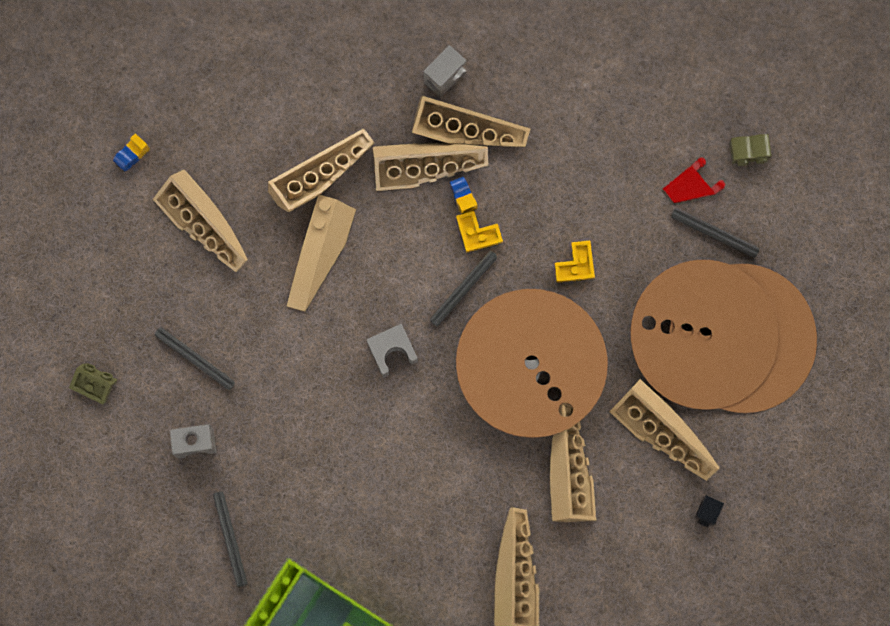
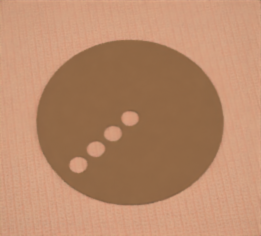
M693 260L680 263L662 272L643 291L632 316L631 345L634 358L641 373L648 383L662 396L681 406L693 409L711 410L723 408L748 397L768 376L778 351L779 327L776 313L769 297L762 287L747 273L720 261ZM645 316H652L655 319L656 325L652 330L643 328L642 320ZM664 320H671L674 323V331L672 333L665 334L662 332L660 326ZM685 323L690 324L693 328V334L688 338L682 337L679 332L680 326ZM703 327L709 328L712 332L711 339L706 342L701 341L698 337V332Z
M730 264L751 276L769 297L778 321L779 344L773 367L763 383L745 399L720 409L736 413L759 412L775 407L790 398L806 380L816 355V325L805 298L785 277L768 268L757 265ZM672 321L669 334L674 331V323ZM680 326L679 332L682 337L688 338L693 334V330L685 331ZM699 330L698 337L701 341L706 342L711 339L712 334L704 336Z
M515 290L490 300L469 320L462 332L457 348V377L460 388L469 405L491 426L519 437L551 436L576 425L597 403L607 377L608 361L606 346L593 319L572 300L546 290ZM528 356L538 358L539 366L536 369L531 370L525 366V359ZM545 371L550 375V382L547 385L537 383L536 375L539 372ZM557 387L561 390L562 396L558 401H552L548 398L547 392L550 388ZM569 403L573 407V413L569 417L560 415L558 409L561 404Z

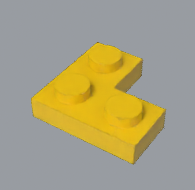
M474 211L456 216L466 253L503 243L498 224L479 228Z
M590 240L571 242L573 261L557 262L554 264L556 283L595 279Z

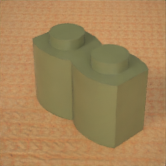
M769 134L735 137L729 141L732 164L737 163L738 166H745L751 161H756V164H763L768 162L767 160L772 156Z

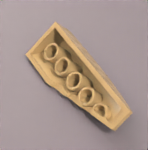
M425 96L420 97L412 133L449 144L525 147L530 128Z
M363 128L268 182V193L280 208L291 212L321 195L374 145V141Z
M441 143L373 147L376 191L415 188L425 182H435L438 178L455 176V173L468 172L488 166V147Z
M185 170L171 175L153 198L155 203L181 231H187L194 241H200L205 245L204 248L217 254V258L235 272L239 271L248 259L221 212Z
M322 195L318 196L299 257L287 307L304 312L307 310L317 290L346 245L356 209L337 199Z
M641 379L609 411L641 441L646 440L653 445L654 449L657 451L662 450L670 455V459L683 463L685 468L707 481L719 469L715 460L693 431Z
M563 403L559 406L558 410L561 416L569 417L573 413V407L569 403ZM580 422L563 432L553 435L550 460L552 521H596L594 481L592 475L589 476L587 465L590 464L588 457L585 458L583 451L585 442L579 433L581 429Z
M510 508L504 527L496 570L494 626H539V586L535 584L534 579L536 566H532L531 554H533V547L528 540L530 528L527 510Z

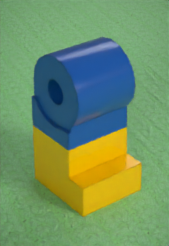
M136 133L130 138L131 141L113 159V162L124 172L135 165L150 150L148 145Z
M464 176L450 181L449 184L460 213L464 214L477 210V202Z

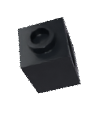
M706 495L703 497L694 518L698 520V524L704 527L714 526L724 503Z

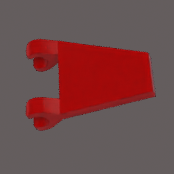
M700 157L662 189L674 203L715 195L724 189L726 184L723 180H720L711 188L697 172L706 164V160Z

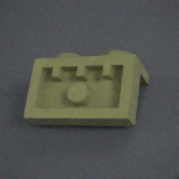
M83 363L76 368L69 388L103 405L106 403L111 388L116 384L117 379L113 378L112 374L97 370L92 364Z

